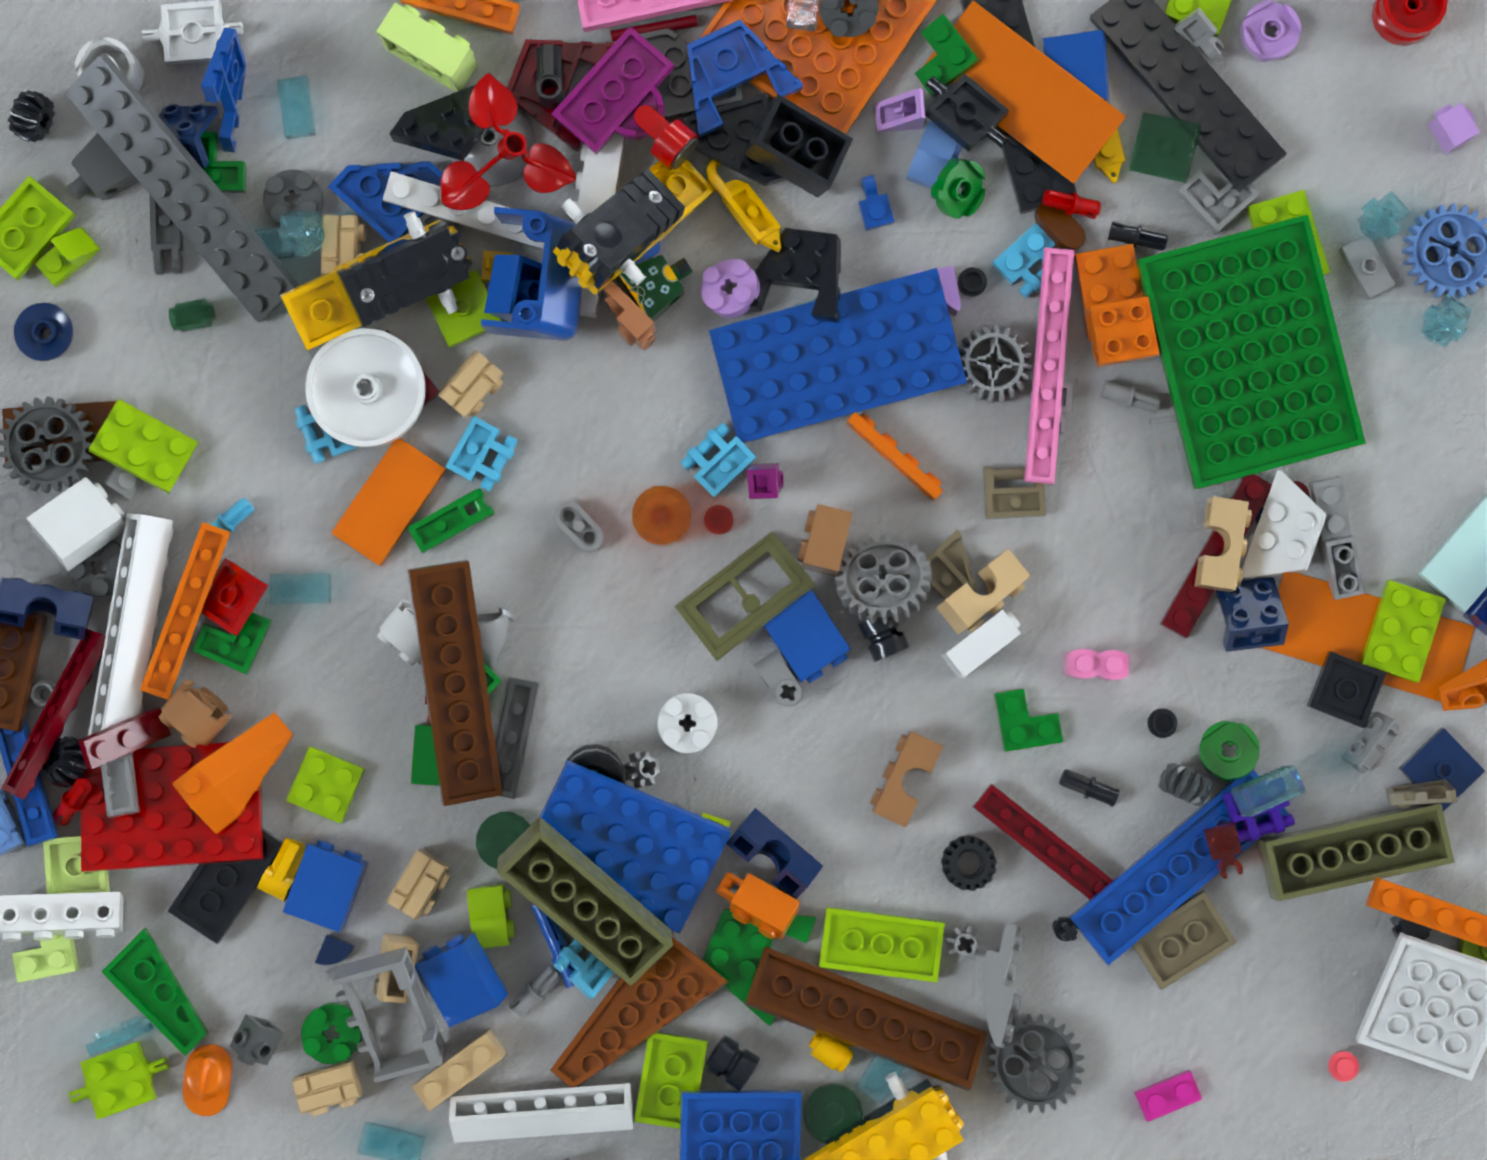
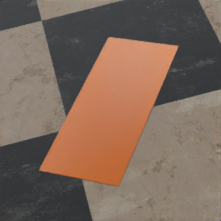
M972 1L954 24L955 29L980 60L964 74L1009 110L1007 117L998 126L1074 184L1125 120L1126 116L975 1ZM935 51L932 53V55L929 57L926 63H928L937 55ZM961 75V76H960L957 80H955L953 83H955L956 81H958L963 75Z
M1296 572L1283 573L1278 592L1289 623L1284 645L1262 648L1320 666L1323 665L1328 651L1360 663L1380 598L1364 593L1334 600L1328 582ZM1440 616L1419 683L1386 673L1382 684L1441 702L1438 687L1462 674L1475 626Z

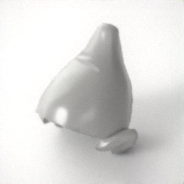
M501 607L498 608L500 612L477 615L483 661L489 668L497 667L500 651L505 645L509 621L514 622L516 620V617L511 612Z

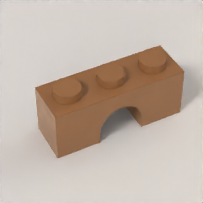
M909 731L907 736L902 734L895 747V750L899 752L895 762H888L882 777L886 778L882 789L876 788L870 800V804L874 805L872 812L906 828L918 800L904 792L902 778L907 771L913 768H920L932 773L944 746L912 731Z

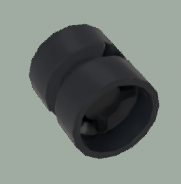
M879 617L874 624H871L870 619L858 624L864 639L871 642L868 649L874 662L909 647L904 633L897 631L896 628L899 622L896 623L893 617H888L886 624H883L882 618Z
M724 1035L711 1053L704 1068L717 1077L724 1075L725 1082L740 1091L754 1072L760 1057L748 1049L741 1051L739 1043Z

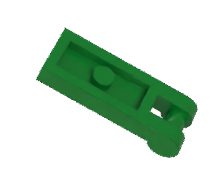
M481 488L473 490L407 527L422 554L495 514L491 506L486 505L483 499L485 495ZM473 504L477 512L469 516L465 507Z

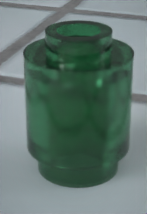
M205 298L177 303L175 307L169 308V320L175 331L188 332L212 326V320L216 318L212 303H208Z

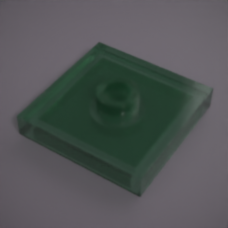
M1143 112L1128 170L1187 184L1202 125Z

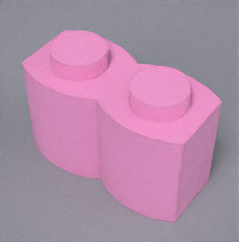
M1089 649L1068 651L1064 653V675L1074 679L1093 677L1103 680L1123 679L1129 676V655L1118 650L1098 653Z

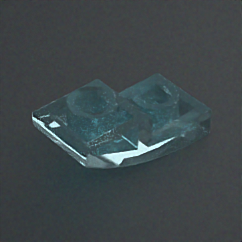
M365 1122L358 1154L388 1160H420L425 1136L385 1125Z

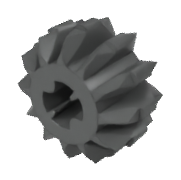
M1170 763L1163 770L1158 785L1162 791L1195 806H1202L1211 792L1212 782L1209 778L1176 763Z

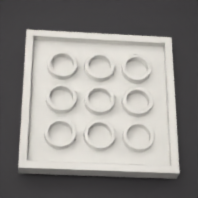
M1400 932L1355 1037L1357 1042L1472 1081L1487 1048V962Z

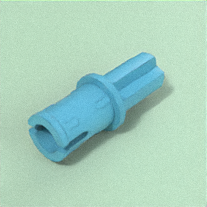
M242 498L224 514L219 513V518L210 525L235 532V527L253 513L254 508L247 499Z

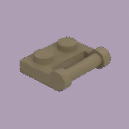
M983 466L986 519L1046 516L1044 484L1034 483V487L994 488V480L1024 479L1025 467L993 469V466Z

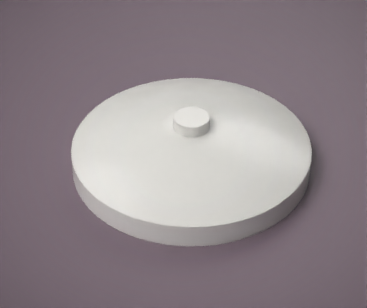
M360 328L353 329L329 340L319 349L311 361L307 372L305 393L312 416L327 434L347 445L371 448L395 441L413 426L424 405L426 383L419 360L404 342L381 330Z

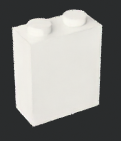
M84 477L26 518L35 534L67 571L76 567L124 532L125 524L123 519L126 515L116 503L111 505L105 499L108 495L98 482L93 485L87 477Z
M1004 610L997 611L987 618L972 633L969 632L943 652L941 656L958 678H964L1019 636L1021 632L1018 630V627L1021 625L1010 611L1008 613H1005Z

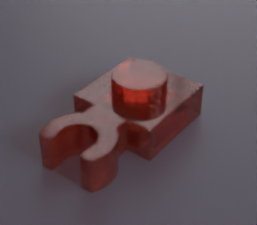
M1229 822L1204 829L1203 832L1210 857L1213 861L1220 859L1218 872L1223 879L1227 878L1226 868L1229 865H1234L1239 875L1243 874L1241 863L1234 857V855L1242 853L1235 824Z

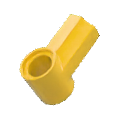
M288 837L285 838L275 860L265 870L257 888L285 902L289 896L306 846Z

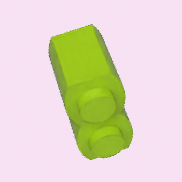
M505 883L468 888L467 902L471 933H475L482 948L510 945L511 938L516 937L514 919L509 920L508 908H512L513 905L511 890H506Z

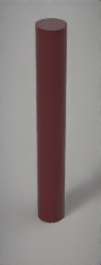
M695 14L632 26V28L639 34L665 28L675 31L696 27L698 24ZM629 27L611 30L612 42H616Z

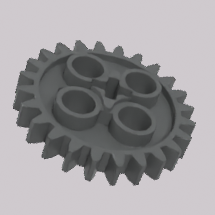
M46 396L43 404L41 399L36 397L33 401V407L27 402H22L23 412L16 409L12 410L16 417L14 420L5 418V422L10 427L9 429H0V433L6 435V440H0V445L6 448L5 451L0 452V457L8 458V461L2 466L5 469H13L9 475L11 478L17 479L21 477L19 485L25 487L30 483V490L37 492L41 486L42 492L49 493L52 485L55 491L61 492L62 483L70 488L73 486L72 478L77 480L83 479L79 473L81 469L90 472L91 469L85 463L87 460L94 461L96 458L89 454L88 450L92 444L89 440L96 437L97 434L87 431L93 424L88 420L82 421L86 414L83 411L75 413L76 405L70 403L65 407V400L58 398L56 403H54V399ZM59 420H63V431L59 434H55V423ZM30 427H34V438L30 441H26V430ZM70 437H73L72 442L51 444L48 446V450H45L43 448H34L25 453H23L22 451L23 448L26 447H37L48 444V440H51L53 442H60ZM68 448L71 452V457L67 462L62 463L60 460L61 452ZM39 455L42 459L41 466L33 470L31 466L32 459Z
M1027 1014L1026 1023H1022L1018 1017H1015L1016 1027L1011 1043H1006L1005 1048L995 1046L994 1042L990 1043V1046L997 1050L996 1053L987 1055L988 1059L995 1061L994 1065L987 1067V1071L996 1072L997 1074L990 1082H1000L1001 1086L997 1090V1094L1006 1091L1008 1096L1005 1102L1009 1103L1015 1098L1017 1100L1016 1109L1018 1110L1022 1107L1023 1103L1028 1104L1029 1113L1032 1112L1034 1105H1038L1041 1113H1044L1045 1104L1048 1103L1053 1110H1056L1055 1100L1059 1099L1062 1103L1066 1104L1067 1100L1064 1094L1066 1092L1072 1095L1076 1094L1075 1090L1071 1087L1072 1083H1082L1075 1076L1076 1073H1082L1085 1070L1076 1063L1084 1059L1083 1055L1075 1054V1051L1081 1047V1044H1071L1070 1041L1075 1034L1072 1032L1064 1035L1063 1031L1066 1026L1064 1023L1058 1028L1054 1027V1017L1049 1020L1048 1024L1044 1023L1043 1014L1039 1015L1037 1022H1033L1030 1014ZM1035 1033L1040 1037L1041 1045L1038 1049L1030 1050L1025 1046L1024 1038L1027 1034ZM1018 1045L1034 1059L1037 1056L1042 1057V1066L1054 1073L1058 1080L1053 1081L1039 1068H1035L1034 1071L1029 1068L1030 1061L1017 1053L1013 1047ZM1054 1052L1063 1054L1066 1059L1065 1065L1060 1069H1054L1048 1063L1049 1055ZM1016 1057L1022 1061L1023 1070L1020 1073L1012 1074L1007 1070L1006 1062L1009 1058ZM1041 1076L1047 1081L1048 1087L1044 1092L1037 1093L1031 1089L1030 1081L1034 1077Z

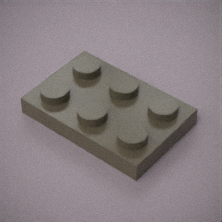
M1200 891L1182 903L1132 946L1159 989L1163 990L1237 942L1205 891Z

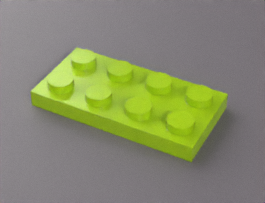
M826 907L819 967L938 983L945 923Z

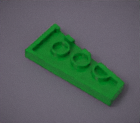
M144 928L101 971L184 1056L189 1054L209 1033L147 928Z

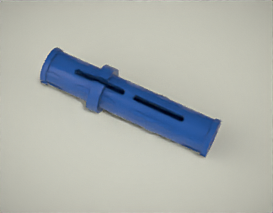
M532 905L530 908L552 953L553 958L551 961L554 965L560 958L559 953L564 947H568L560 926L537 906ZM568 965L563 972H560L566 989L574 986L568 980L575 970L571 965Z

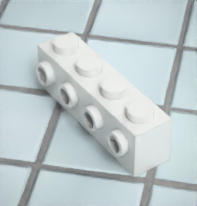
M121 892L0 896V937H2V941L6 942L21 941V937L34 936V940L39 941L52 940L53 935H65V939H82L84 934H96L97 938H113L115 933H123L124 897Z

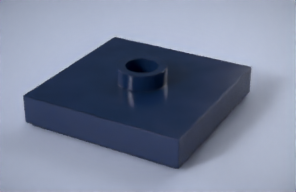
M1440 728L1399 767L1413 784L1446 779L1456 790L1457 798L1485 772L1445 728ZM1453 802L1441 803L1442 810L1447 809Z

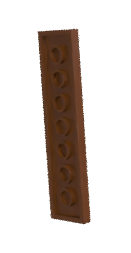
M462 560L407 569L443 806H449L503 795L469 561Z
M768 947L763 949L744 1005L967 1091L972 1088L987 1037V1032Z

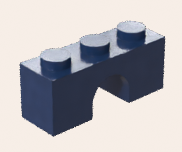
M2 577L0 584V623L24 628L26 619L31 613L43 610L50 612L55 617V635L85 640L93 611L94 596H89L77 590L72 592L61 590L49 584H32L21 578L9 579Z
M756 808L745 818L726 843L747 863L757 854L769 857L774 862L777 870L776 876L771 883L780 891L795 899L808 888L823 867L812 855Z

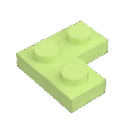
M53 935L52 940L40 941L41 947L12 953L17 983L79 970L74 939H65V935Z

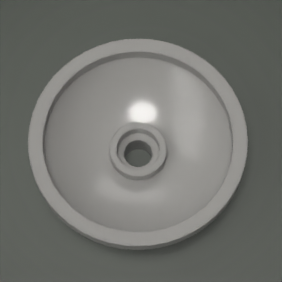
M517 108L514 120L506 126L499 125V127L505 130L509 129L510 132H519L525 137L527 143L526 150L528 151L526 155L528 157L530 148L536 144L535 133L527 116ZM493 126L485 129L464 161L471 163L478 172L499 154L497 149L498 142L504 136L496 132ZM489 133L495 135L494 140L491 142L484 140L485 136ZM521 155L513 160L502 158L481 177L489 183V186L505 185L519 178L523 174V169L527 163L522 161ZM451 158L453 162L461 161V160H457V159Z

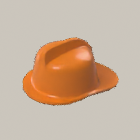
M214 1044L202 1045L196 1048L188 1057L185 1065L182 1092L187 1108L194 1114L203 1117L213 1116L221 1112L228 1102L233 1066L229 1053L222 1047Z

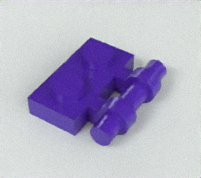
M1281 776L1222 794L1230 822L1236 823L1243 820L1244 829L1234 832L1238 843L1246 840L1253 842L1259 840L1262 835L1271 832L1278 834L1284 832L1285 828L1295 825L1292 814L1281 816L1279 808L1290 805ZM1268 812L1269 821L1256 824L1254 816Z

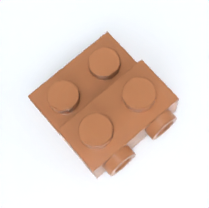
M611 281L604 288L605 302L609 310L617 316L619 335L628 345L632 346L635 343L640 349L642 348L645 351L656 340L654 336L657 333L655 323Z

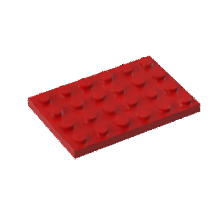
M229 742L211 743L208 746L198 744L195 748L183 745L142 748L133 751L140 812L114 818L107 817L101 766L94 769L88 768L83 774V779H90V784L93 788L82 803L83 808L81 809V872L263 860L262 784L257 791L255 790L245 805L247 807L243 813L220 833L215 834L190 808L172 783L197 763Z

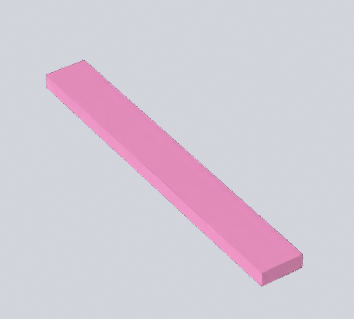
M1045 247L1043 251L1024 482L1055 484L1074 250Z

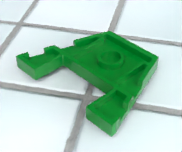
M723 908L702 960L726 978L729 982L724 986L742 1003H745L763 949L765 947L770 948L774 939L761 934L758 931L759 928L749 922L748 924L739 922L732 916L733 913L730 912V909ZM796 915L785 935L806 943L816 917ZM747 1006L767 1025H772L775 1016Z

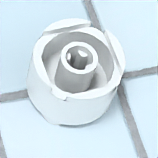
M107 37L94 42L90 41L80 49L75 61L78 77L98 55L106 53L139 92L143 83L144 69L137 57L122 42Z
M402 599L379 627L380 632L377 637L390 647L394 645L401 651L399 656L408 664L413 666L415 663L421 665L414 611L409 608L412 603Z
M691 693L679 694L669 699L661 708L658 716V730L662 740L667 746L681 753H693L705 748L713 740L718 727L717 714L711 703L702 696ZM686 714L691 715V720L696 721V726L691 727L689 732L685 731L683 725H680V720L685 719Z

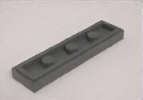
M509 677L496 739V751L503 793L500 796L515 799L539 683Z

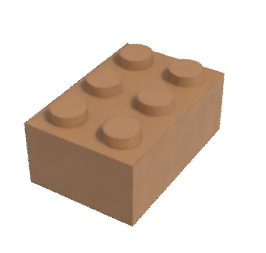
M817 504L815 511L809 510L804 532L809 533L808 540L802 539L797 561H802L801 567L803 569L830 576L837 575L853 512Z

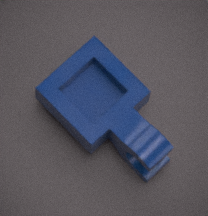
M874 175L863 177L861 184L866 199L859 201L858 205L865 230L868 231L894 224L895 221L887 193L878 196Z

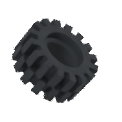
M973 836L958 837L956 840H952L943 851V858L941 857L943 873L950 883L961 890L975 891L977 888L985 887V884L987 882L990 883L993 873L995 874L996 872L995 864H997V860L994 856V851L985 841ZM964 852H974L980 859V867L974 874H963L958 868V858Z

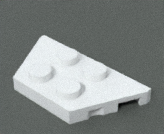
M1280 470L1276 472L1242 568V579L1248 580L1253 577L1307 571L1327 514Z

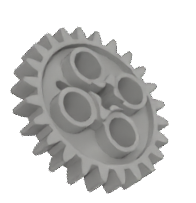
M881 535L880 542H875L872 537H869V545L865 546L862 542H858V551L850 548V558L842 557L843 566H840L838 577H835L837 593L841 597L842 605L849 607L851 615L858 612L861 621L869 615L871 624H874L878 617L882 618L883 624L887 623L888 617H893L897 623L899 622V614L902 613L909 618L910 608L919 611L918 601H927L925 592H931L930 582L933 581L930 562L926 561L924 552L919 553L918 545L915 544L909 547L908 539L905 538L899 544L895 535L891 538L890 542H886L884 535ZM902 564L901 567H894L895 565ZM868 566H874L870 569H864ZM899 589L904 590V591L899 592V593H895V592H894V591L899 590ZM873 591L872 594H865L866 592Z

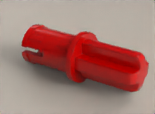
M1046 190L1042 198L1044 206L1064 210L1069 216L1078 214L1096 219V215H1099L1101 209L1100 201L1078 196L1076 192L1065 194Z
M78 778L71 789L63 793L60 805L52 814L55 822L61 815L63 816L59 825H68L75 813L83 808L82 803L93 788L90 784V779Z

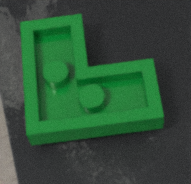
M944 13L921 31V34L937 55L914 73L933 98L937 94L926 87L927 81L932 76H935L943 85L948 86L980 61Z
M204 132L200 138L209 164L203 170L222 193H246V163L244 161H217L218 135L215 132Z
M252 612L237 636L204 623L192 651L248 675L272 620Z
M1024 689L994 693L1004 752L1063 742L1058 713L1029 717Z

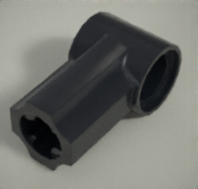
M543 44L540 47H536V91L542 106L554 109L559 106L565 97L563 91L562 47L555 46L554 44ZM548 87H555L557 89L553 95L543 94L544 90Z

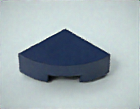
M327 934L315 963L320 965L338 963L353 951L355 945Z

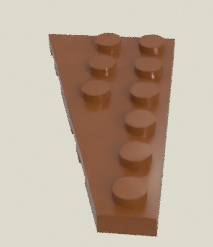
M672 936L673 946L633 985L630 986L619 977L550 1070L569 1087H579L726 985L729 981Z

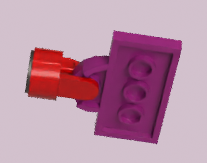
M631 26L551 113L553 118L596 155L615 134L630 140H641L651 137L655 142L650 153L669 170L679 168L690 157L699 142L698 135L680 119L669 123L664 118V103L660 92L656 88L675 68L674 64Z

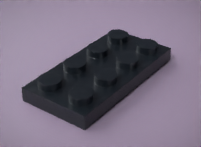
M262 828L263 860L199 864L168 912L214 943H220L258 886L265 870L269 865H272L283 841Z

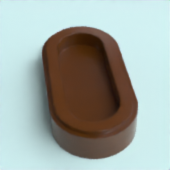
M1042 203L1036 209L1034 214L1035 222L1060 249L1074 250L1075 252L1084 244L1086 239L1084 229L1072 216L1067 215L1066 211L1044 206Z

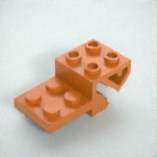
M1133 244L1075 254L1074 261L1084 309L1085 331L1087 339L1092 342V354L1097 366L1104 367L1157 357L1159 349L1149 297H1143Z

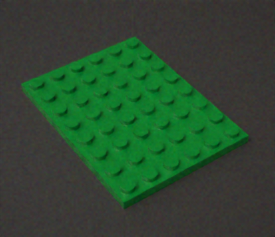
M1308 214L1136 260L1144 296L1149 297L1159 354L1194 489L1204 488L1366 444Z

